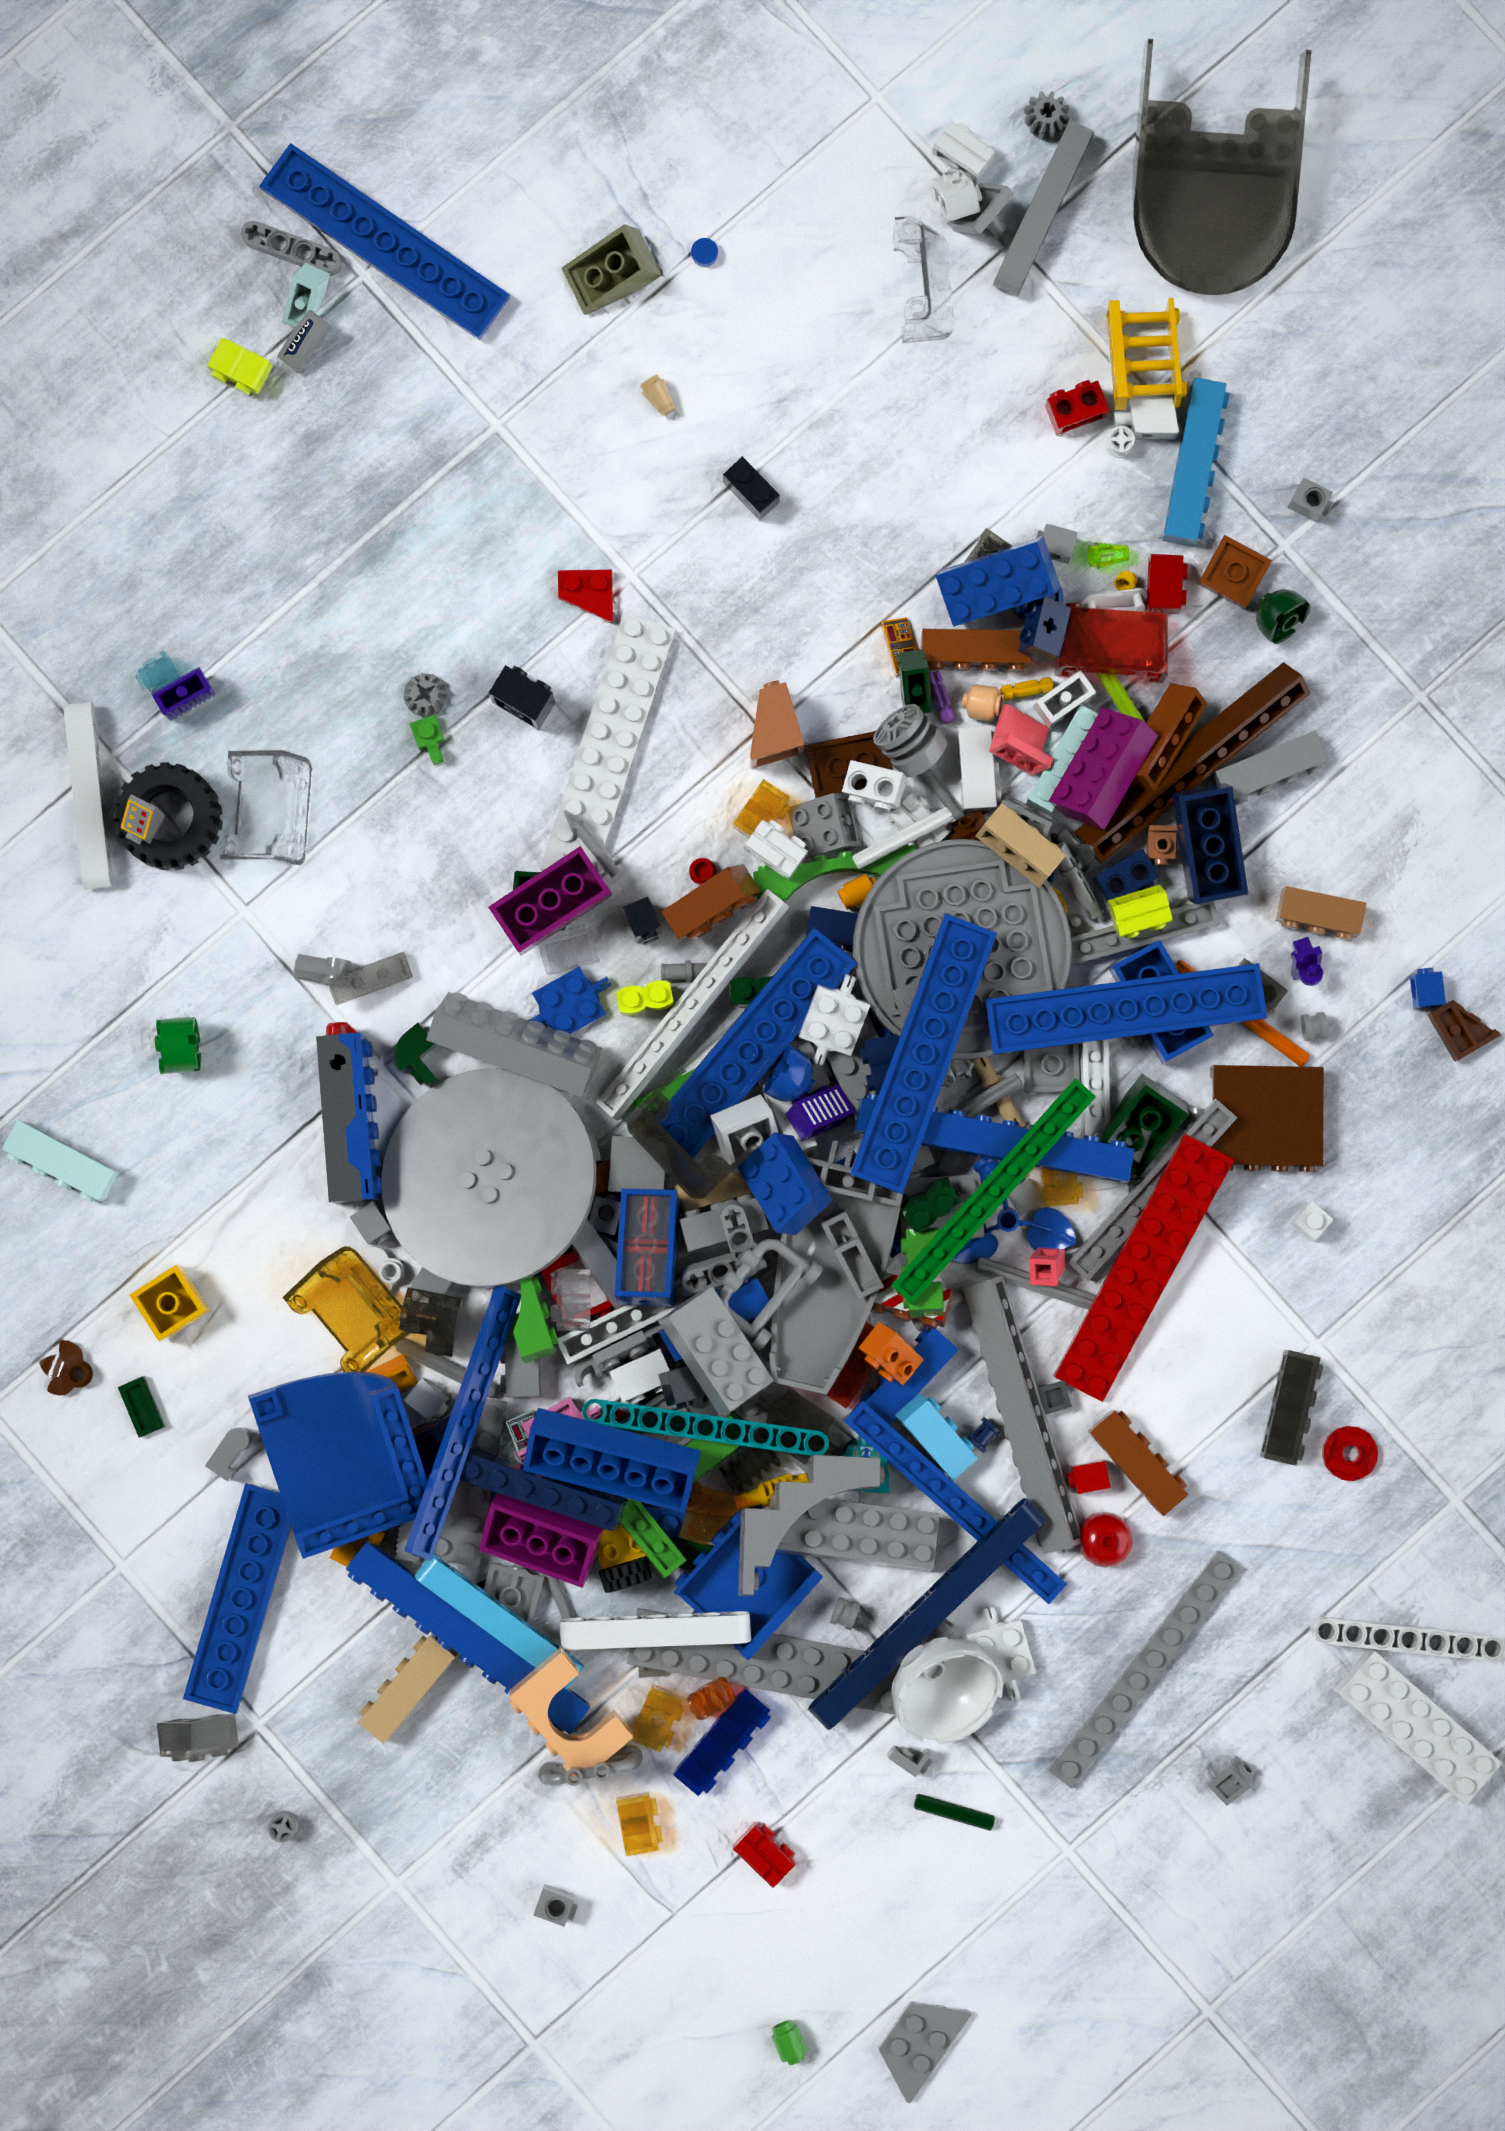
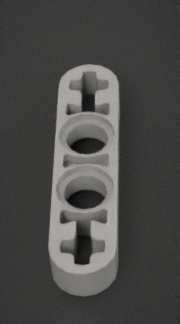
M249 221L241 228V237L244 243L252 249L301 267L308 263L330 273V276L336 275L341 270V258L337 251L257 221ZM257 229L258 234L266 238V245L264 246L263 239L259 237H254L253 240H250L248 232L253 233ZM280 237L286 240V246L278 251L273 249L271 245L274 239ZM301 247L310 248L312 251L310 257L305 260L299 259L296 255L298 249ZM317 251H319L321 259L329 260L330 257H333L335 265L330 264L326 268L323 261L316 259Z

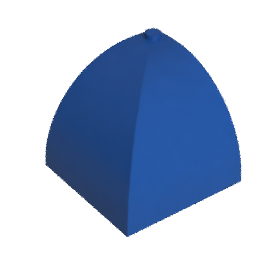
M369 1372L328 1373L294 1380L248 1395L302 1559L415 1520L428 1481L398 1386L390 1378Z

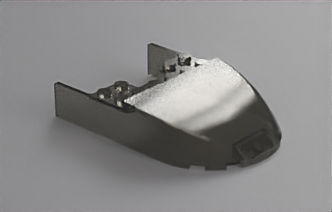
M1148 38L1143 46L1132 173L1133 223L1137 241L1145 258L1154 270L1178 288L1202 295H1223L1240 291L1266 276L1279 262L1292 239L1297 215L1312 50L1306 49L1299 58L1294 109L1256 108L1250 111L1246 116L1244 135L1191 131L1192 113L1186 104L1148 100L1153 39Z

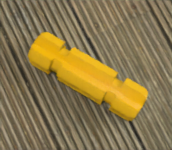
M1047 677L1041 678L1040 681L1036 679L1015 683V686L1011 684L1002 685L1000 694L1004 695V701L1013 700L1014 697L1018 699L1039 695V692H1042V694L1049 693L1054 689L1052 678Z

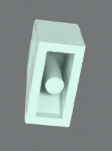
M305 263L293 275L282 322L296 327L309 310L317 313L325 296L330 273Z

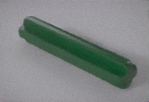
M917 1794L915 1797L914 1808L916 1810L988 1831L993 1829L995 1823L993 1815L922 1794Z

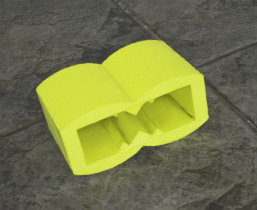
M221 338L207 365L214 379L222 383H226L227 380L236 384L235 388L246 395H249L251 392L259 394L273 367L267 359L225 338Z
M653 981L644 987L627 986L616 992L619 1012L624 1016L639 1015L647 1009L662 1011L674 1005L671 985L668 981Z

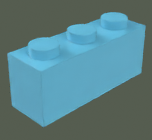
M919 1393L895 1416L941 1470L954 1481L978 1459L972 1452L975 1447L965 1436L960 1438L955 1431L958 1427L948 1416L943 1418L939 1414L942 1408L931 1396L926 1399Z

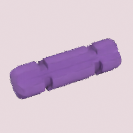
M939 671L929 673L930 687H932L931 694L937 710L941 712L939 714L943 724L951 723L956 720L954 709L950 707L952 704L944 684L942 685V676Z

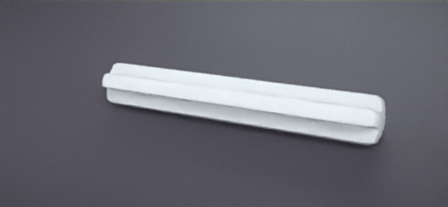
M944 807L856 853L852 857L856 867L861 869L951 822L953 816L950 810Z

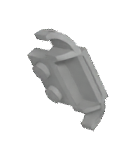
M657 1323L647 1325L585 1356L580 1360L575 1369L574 1377L577 1386L581 1387L584 1385L583 1379L587 1374L595 1372L599 1378L603 1376L602 1371L614 1370L621 1365V1362L644 1355L649 1348H652L653 1351L658 1349L656 1341L662 1338L658 1332L662 1329V1326Z

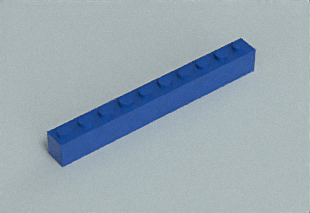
M868 1094L867 1098H862L859 1101L854 1133L864 1135L878 1097L877 1095ZM934 1106L921 1146L1002 1160L1029 1129L1019 1127V1122L1003 1120V1124L992 1122V1117L976 1115L975 1119L965 1117V1112L949 1110L948 1114L938 1112V1107ZM1066 1131L1035 1165L1038 1168L1127 1183L1130 1180L1135 1149L1127 1148L1128 1143L1111 1140V1144L1101 1143V1138L1084 1135V1139L1074 1138V1133Z
M365 1540L347 1564L346 1570L349 1571L347 1576L359 1585L364 1582L372 1588L370 1593L378 1600L383 1602L387 1599L394 1605L392 1609L403 1618L410 1616L416 1621L415 1626L426 1635L430 1632L439 1638L437 1642L448 1651H451L453 1648L461 1654L459 1658L471 1668L476 1665L483 1670L482 1676L489 1682L496 1684L498 1681L506 1687L504 1692L508 1696L509 1690L535 1669L533 1665L421 1584L414 1577L412 1571L370 1540ZM562 1688L552 1698L548 1707V1716L558 1730L571 1734L590 1709V1704L570 1688Z

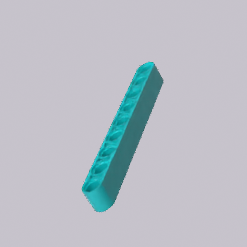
M591 1399L582 1408V1415L585 1420L610 1427L810 1456L824 1454L829 1446L827 1436L823 1432L600 1399ZM594 1403L599 1404L603 1409L602 1416L597 1420L591 1419L588 1415V1408ZM621 1407L627 1408L631 1416L630 1420L625 1424L619 1423L615 1418L616 1411ZM649 1411L655 1412L658 1416V1423L652 1428L646 1427L643 1423V1416ZM676 1415L682 1416L686 1421L685 1428L680 1432L674 1431L670 1426L671 1419ZM704 1419L710 1420L714 1426L713 1432L708 1436H704L698 1431V1424ZM735 1423L740 1426L741 1435L738 1439L732 1440L726 1436L725 1430L729 1424ZM759 1427L765 1428L769 1433L767 1442L763 1444L757 1443L753 1438V1432ZM786 1431L793 1432L797 1437L796 1444L791 1448L784 1447L781 1443V1435ZM814 1435H819L824 1439V1448L819 1452L812 1451L808 1446L809 1439Z

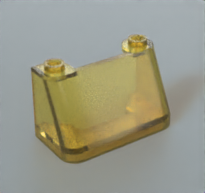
M349 1246L341 1247L321 1260L282 1297L290 1309L298 1314L305 1315L313 1311L346 1351L340 1358L343 1372H367L415 1329V1323L410 1314L360 1254Z

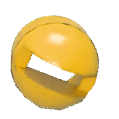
M1123 570L1114 579V586L1118 591L1134 589L1138 578L1135 573Z

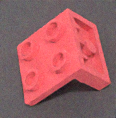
M1009 704L1004 705L989 752L1031 776L1051 768L1053 758L1043 751L1049 731L1048 727Z

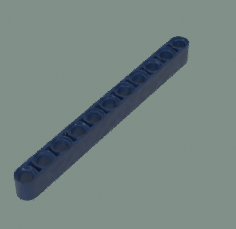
M1023 1498L1015 1504L810 1704L808 1711L827 1730L836 1726L902 1662L911 1650L932 1633L1044 1523L1046 1517L1027 1498Z

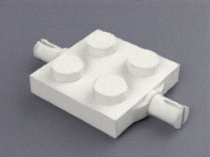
M845 974L840 989H830L819 984L816 988L799 1033V1038L813 1042L818 1046L812 1061L816 1064L824 1065L828 1051H838L849 1056L853 1052L870 1008V1003L856 998L851 993L857 979L856 977L851 976L850 979V975Z
M990 1606L992 1618L988 1607L983 1609L988 1625L981 1630L968 1633V1639L970 1642L978 1645L995 1663L1001 1674L1003 1685H1006L1009 1700H1015L1012 1689L1017 1700L1021 1696L1016 1682L1023 1677L1037 1674L1021 1618L1010 1622H999L995 1606Z

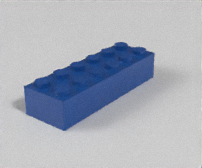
M538 1408L530 1428L522 1471L685 1513L692 1493L701 1450Z

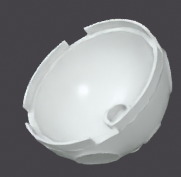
M947 1637L933 1639L911 1650L902 1660L892 1683L894 1710L906 1733L917 1741L924 1742L923 1739L936 1740L938 1744L960 1740L982 1727L994 1714L992 1707L997 1697H1002L1003 1681L998 1668L978 1645L967 1640Z

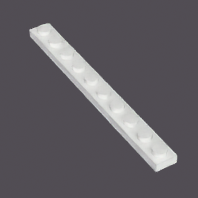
M769 889L765 891L596 1102L612 1118L617 1121L621 1118L790 906Z

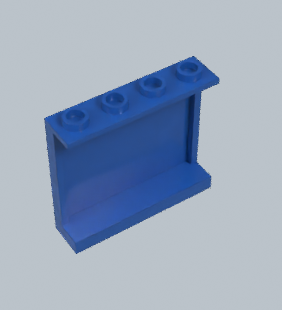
M740 1509L730 1520L733 1524L727 1532L721 1530L711 1541L714 1547L708 1553L703 1550L692 1562L696 1567L689 1574L684 1571L674 1582L677 1586L674 1593L679 1595L697 1613L749 1612L751 1641L732 1644L749 1661L820 1582L823 1575L801 1555L775 1552L770 1567L762 1569L763 1580L759 1584L758 1590H754V1595L750 1597L738 1596L742 1510Z

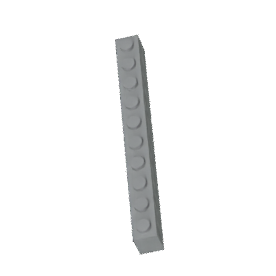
M1002 1275L963 1287L964 1302L970 1310L972 1328L980 1342V1355L986 1362L988 1381L996 1395V1407L1003 1418L1005 1425L1004 1434L1007 1440L1010 1441L1013 1451L1012 1460L1018 1468L1021 1478V1489L1026 1494L1027 1499L1046 1517L1044 1523L1037 1530V1542L1042 1547L1044 1554L1074 1547L1081 1543L1080 1527L1004 1277Z

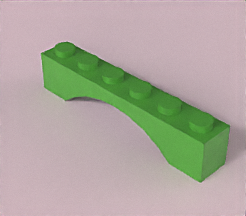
M907 844L861 869H858L853 861L854 851L838 853L839 857L828 859L827 855L812 857V862L799 865L789 881L767 865L757 867L758 871L753 872V879L761 891L756 895L757 901L769 889L782 901L786 902L806 883L820 876L835 872H859L879 878L894 862L916 850L915 845Z
M531 1276L520 1281L521 1307L513 1333L524 1363L557 1353L554 1344L559 1343L554 1327L549 1328L546 1319L551 1317L546 1302H540L538 1293L542 1292L538 1276Z

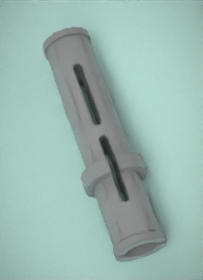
M1066 842L1057 844L1060 850L1066 854L1059 864L1061 876L1069 882L1088 919L1098 918L1104 913V909L1081 871V864L1073 858Z

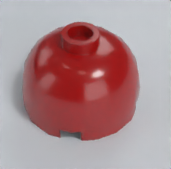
M1098 1512L1090 1515L1082 1522L1080 1526L1081 1543L1078 1544V1549L1087 1561L1095 1566L1107 1568L1117 1566L1126 1559L1132 1548L1133 1537L1131 1529L1124 1519L1114 1513Z

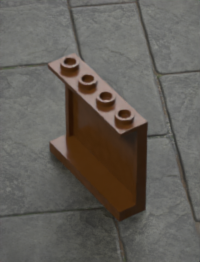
M1213 1065L1210 1067L1212 1102L1216 1098L1237 1117L1212 1145V1148L1234 1159L1229 1171L1233 1170V1166H1244V1171H1261V1166H1271V1171L1287 1172L1288 1167H1299V1172H1315V1167L1323 1166L1324 1067Z

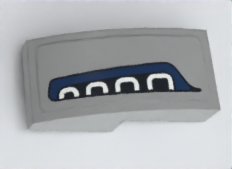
M309 310L292 331L277 357L296 373L302 372L314 350L320 348L332 326L315 312Z

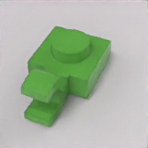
M434 714L409 723L419 750L427 748L433 765L444 762L438 744L445 742L436 715Z

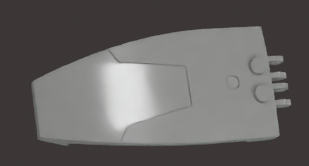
M833 1140L828 1161L807 1157L833 1201L797 1235L782 1234L781 1242L809 1264L816 1261L823 1267V1271L811 1285L800 1279L774 1312L771 1328V1352H769L770 1371L774 1383L825 1395L830 1391L851 1355L868 1320L879 1290L858 1299L821 1225V1220L846 1208L881 1281H883L905 1194V1189L903 1194H899L849 1175L852 1168L851 1164L855 1145L849 1144L846 1150L845 1164L835 1163L839 1151V1141ZM778 1254L774 1294L795 1268L794 1265L780 1254Z

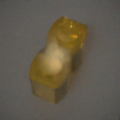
M649 1792L617 1797L616 1803L625 1855L632 1856L659 1851L658 1843L663 1842L661 1825L655 1826L653 1816L659 1815L656 1798H650Z

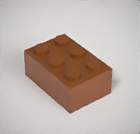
M744 864L725 868L661 912L678 940L687 937L689 940L709 933L712 930L710 926L718 922L721 924L733 917L732 911H736L739 908L744 909L756 901L754 896L761 891Z

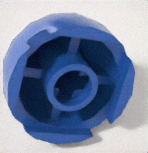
M792 1046L786 1047L774 1064L773 1068L775 1070L772 1077L768 1076L763 1093L782 1102H791L798 1099L802 1093L808 1095L815 1080L811 1079L813 1066L808 1056Z

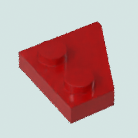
M612 569L558 570V599L579 607L580 610L598 616L604 619L605 622L613 623Z

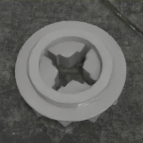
M421 673L411 677L410 681L405 685L403 697L406 706L412 713L428 717L437 714L443 709L447 701V690L443 681L434 674ZM419 686L425 690L432 689L430 693L432 704L424 698L418 700V697L421 695Z

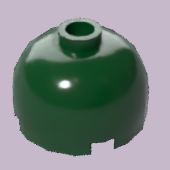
M1281 589L1272 593H1266L1258 603L1259 607L1256 614L1257 627L1266 639L1274 644H1279L1296 632L1292 628L1298 621L1302 624L1305 622L1311 605L1305 598L1293 590Z

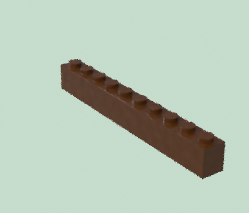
M1281 663L1185 741L1155 792L1130 786L1105 830L1086 823L1075 830L1074 834L1080 844L1092 845L1095 852V860L1100 864L1106 861L1173 806L1172 793L1191 790L1197 787L1308 697L1311 692L1303 676L1286 663Z

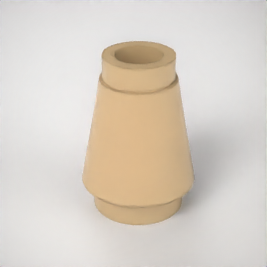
M658 374L640 385L642 389L641 394L660 412L662 417L676 408L664 378L661 379Z

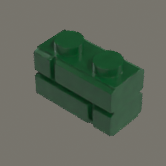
M920 649L897 654L903 706L916 704L922 709L923 714L932 712L929 667L924 650Z

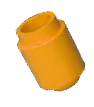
M863 874L843 884L842 888L837 890L846 910L850 908L856 909L862 905L869 890L876 882L873 876L868 878L866 874Z

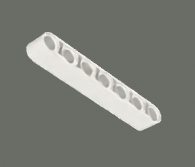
M92 701L65 704L64 719L83 887L85 890L112 887L114 879L95 707Z
M746 1611L578 1617L559 1620L561 1648L563 1650L739 1644L751 1641L750 1613Z
M1325 1616L1315 1618L1310 1625L1312 1637L1321 1643L1492 1662L1502 1659L1505 1655L1504 1642L1500 1638L1487 1633ZM1323 1623H1329L1331 1627L1330 1634L1326 1637H1320L1318 1634V1629ZM1351 1626H1356L1358 1629V1636L1354 1640H1348L1346 1637V1631ZM1378 1629H1384L1386 1632V1637L1381 1643L1374 1641V1633ZM1412 1632L1413 1642L1408 1646H1403L1401 1641L1403 1634ZM1433 1635H1439L1441 1638V1643L1436 1649H1431L1429 1646V1640ZM1466 1637L1468 1648L1463 1652H1459L1457 1642L1459 1639ZM1493 1640L1496 1644V1649L1492 1654L1487 1655L1485 1645Z

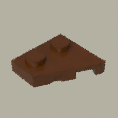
M1454 1000L1427 1014L1454 1062L1501 1036L1499 1031L1496 1029L1492 1030L1481 1023L1480 1018L1473 1013L1466 1012L1464 1007Z

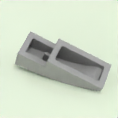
M846 1208L821 1220V1225L858 1299L883 1288L884 1285Z

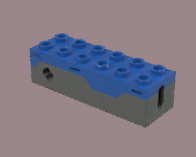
M348 1022L329 1023L326 1026V1035L316 1036L328 1199L330 1203L334 1204L379 1200V1194H382V1177L379 1178L377 1176V1167L381 1166L380 1150L375 1149V1139H379L378 1123L373 1121V1112H377L376 1096L371 1094L370 1085L375 1084L374 1069L369 1066L368 1057H373L372 1042L361 1032L358 1033ZM345 1058L346 1064L341 1065V1070H337L336 1064H340L341 1059Z

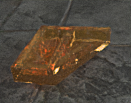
M695 1483L679 1538L706 1545L745 1504L746 1498Z

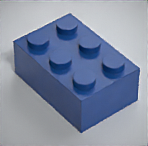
M774 1132L737 1167L776 1233L797 1235L833 1201L792 1135Z

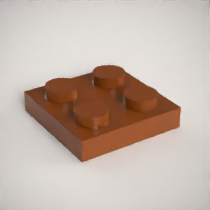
M1224 535L1198 584L1246 609L1272 560Z

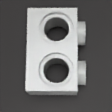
M850 760L842 792L849 802L857 805H864V802L874 804V808L889 812L890 808L899 810L907 777L903 772ZM858 780H867V785L864 789L855 790V783ZM884 786H893V791L889 796H881V790Z

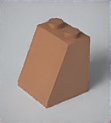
M779 680L771 681L764 684V688L759 690L750 752L751 769L804 754V741L786 682L780 684Z

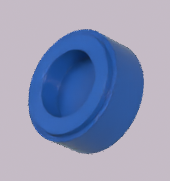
M709 238L696 240L691 248L693 261L701 267H708L714 264L718 257L716 243Z

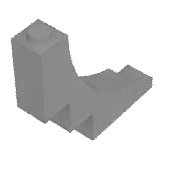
M813 1455L809 1458L808 1483L778 1482L775 1484L774 1510L749 1508L741 1510L738 1596L750 1597L754 1595V1590H758L759 1574L754 1573L755 1568L766 1569L770 1567L782 1538L794 1522L809 1508L823 1499L839 1493L879 1487L880 1482L884 1480V1466L880 1465V1458Z

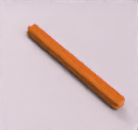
M1178 960L1175 964L1179 974L1197 971L1183 960ZM1263 1019L1240 1022L1298 1066H1303L1309 1059L1310 1055Z

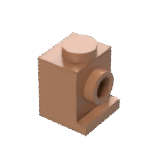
M1149 825L1146 828V855L1150 861H1153V866H1169V862H1173L1176 859L1177 825ZM1158 841H1165L1167 848L1164 850L1160 849L1157 845Z

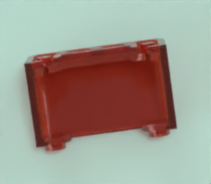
M1066 603V606L1070 607L1071 611L1061 655L1055 662V676L1068 677L1069 673L1081 670L1083 674L1085 672L1137 676V679H1143L1146 674L1149 682H1164L1168 676L1169 665L1168 615L1163 614L1162 609L1149 608L1147 612L1082 608V604Z

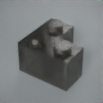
M408 1287L400 1312L399 1330L407 1331L411 1334L426 1335L425 1352L433 1353L437 1356L452 1357L459 1334L462 1298Z
M235 1714L179 1718L157 1723L160 1757H172V1761L187 1759L188 1762L205 1760L206 1754L211 1753V1757L224 1756L228 1754V1749L239 1747Z

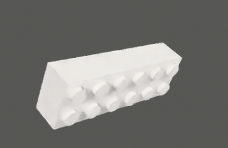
M1372 1649L1365 1651L1333 1689L1464 1805H1467L1502 1764L1500 1760Z

